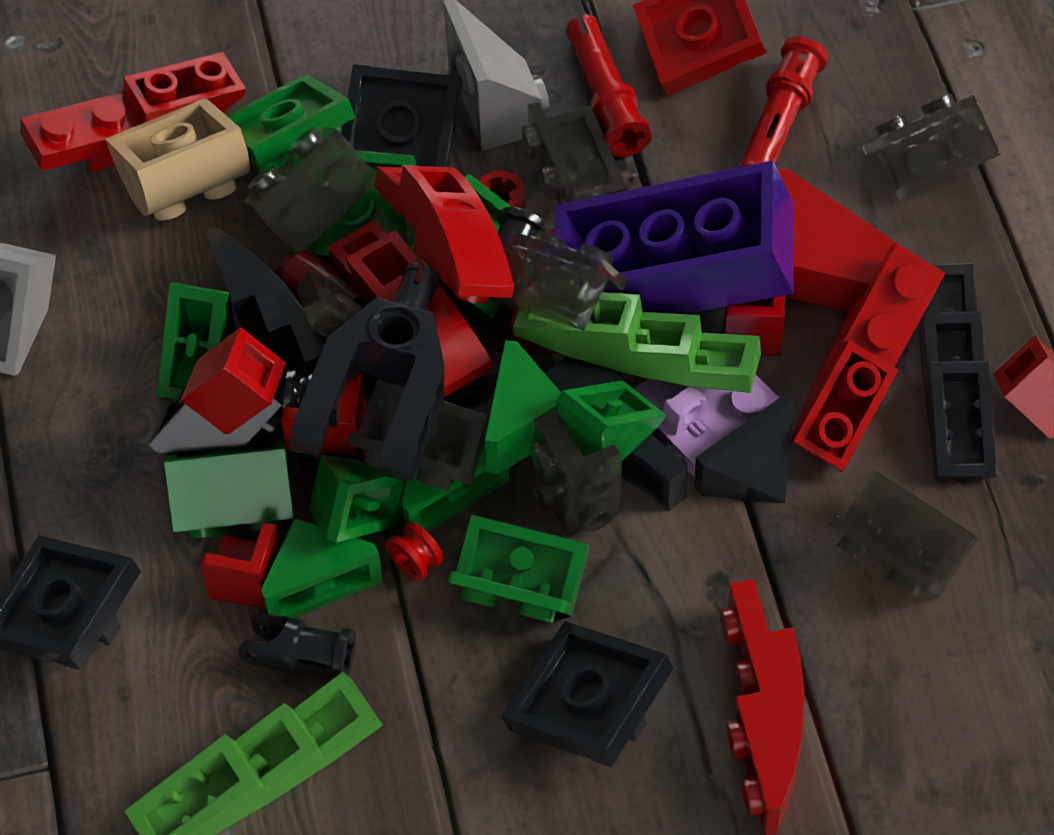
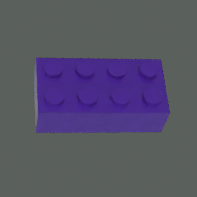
M773 160L556 205L550 289L640 294L642 312L689 314L793 294L794 202Z

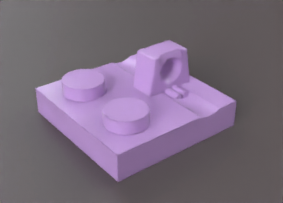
M755 375L751 393L690 387L655 379H648L633 388L666 414L661 425L651 434L662 444L667 442L681 453L687 464V471L694 478L695 459L699 454L779 399L757 375Z

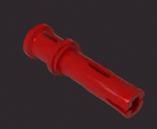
M592 15L582 16L586 27V35L583 34L578 19L575 18L567 24L566 35L571 41L592 91L591 106L596 121L602 123L606 133L604 137L609 153L618 157L635 155L649 145L652 140V133L648 121L639 115L637 110L638 101L634 88L622 81L596 17Z
M803 36L790 37L783 43L781 48L782 61L778 70L772 73L766 82L768 100L754 128L753 135L739 167L772 160L774 163L777 162L798 111L807 107L813 99L814 89L812 85L816 75L827 66L829 55L820 43ZM802 53L806 54L804 62L799 60ZM769 131H774L772 137L767 138Z

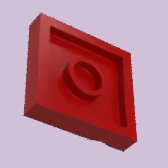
M642 0L633 4L658 78L667 96L732 69L742 62L755 59L767 53L747 0Z

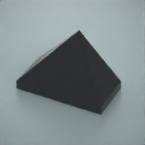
M787 394L783 395L699 454L695 459V490L701 496L785 503L794 401Z

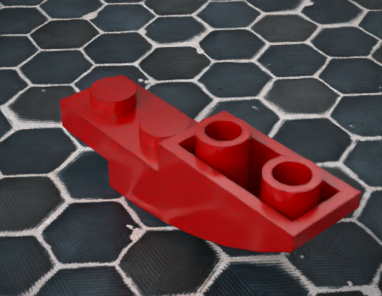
M221 52L125 76L123 92L22 117L20 134L41 171L85 160L90 171L96 172L115 166L105 140L106 138L204 98L208 99L221 112H224L245 96L246 88L225 54Z
M403 165V168H377L374 189L392 205L393 210L399 212L413 225V229L416 231L413 246L414 253L427 266L438 273L440 279L454 292L457 298L471 303H486L489 297L512 298L514 283L500 237L480 197L456 168Z
M376 220L327 247L333 264L345 275L368 303L375 298L393 302L403 278L402 274L405 267L409 264H420L415 278L418 282L425 267L424 263L395 230L388 234ZM439 284L428 311L434 313L445 365V398L494 369V365L473 330Z
M898 243L889 247L864 295L856 298L834 339L806 399L791 443L839 472L845 470L899 370L895 368V365L945 276V272Z
M754 579L730 583L728 607L720 609L721 627L726 644L736 643L741 659L740 662H735L736 681L741 696H736L734 721L726 722V735L732 758H743L748 777L741 779L742 795L749 816L759 815L764 835H776L788 809L797 775L804 723V683L801 657L794 627L769 632Z

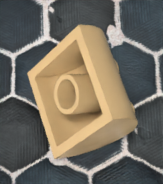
M206 98L105 139L118 173L139 211L144 216L154 214L155 219L160 221L173 219L184 213L186 210L184 200L203 192L207 199H219L228 196L236 190L234 179L246 175L250 171L249 156L240 127Z

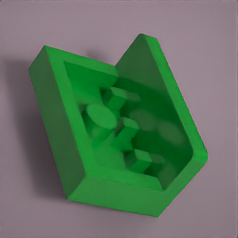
M471 514L456 572L450 571L447 583L463 588L460 596L462 600L495 608L497 599L500 597L520 602L519 615L554 623L556 612L570 616L573 615L590 545Z

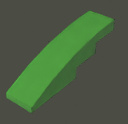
M527 288L513 325L515 336L568 357L629 375L690 387L751 393L761 356L759 336L702 333L700 315L642 312L640 294Z
M342 672L295 709L283 703L235 741L224 734L127 808L125 813L139 835H215L274 801L328 766L382 727L383 724L353 680Z

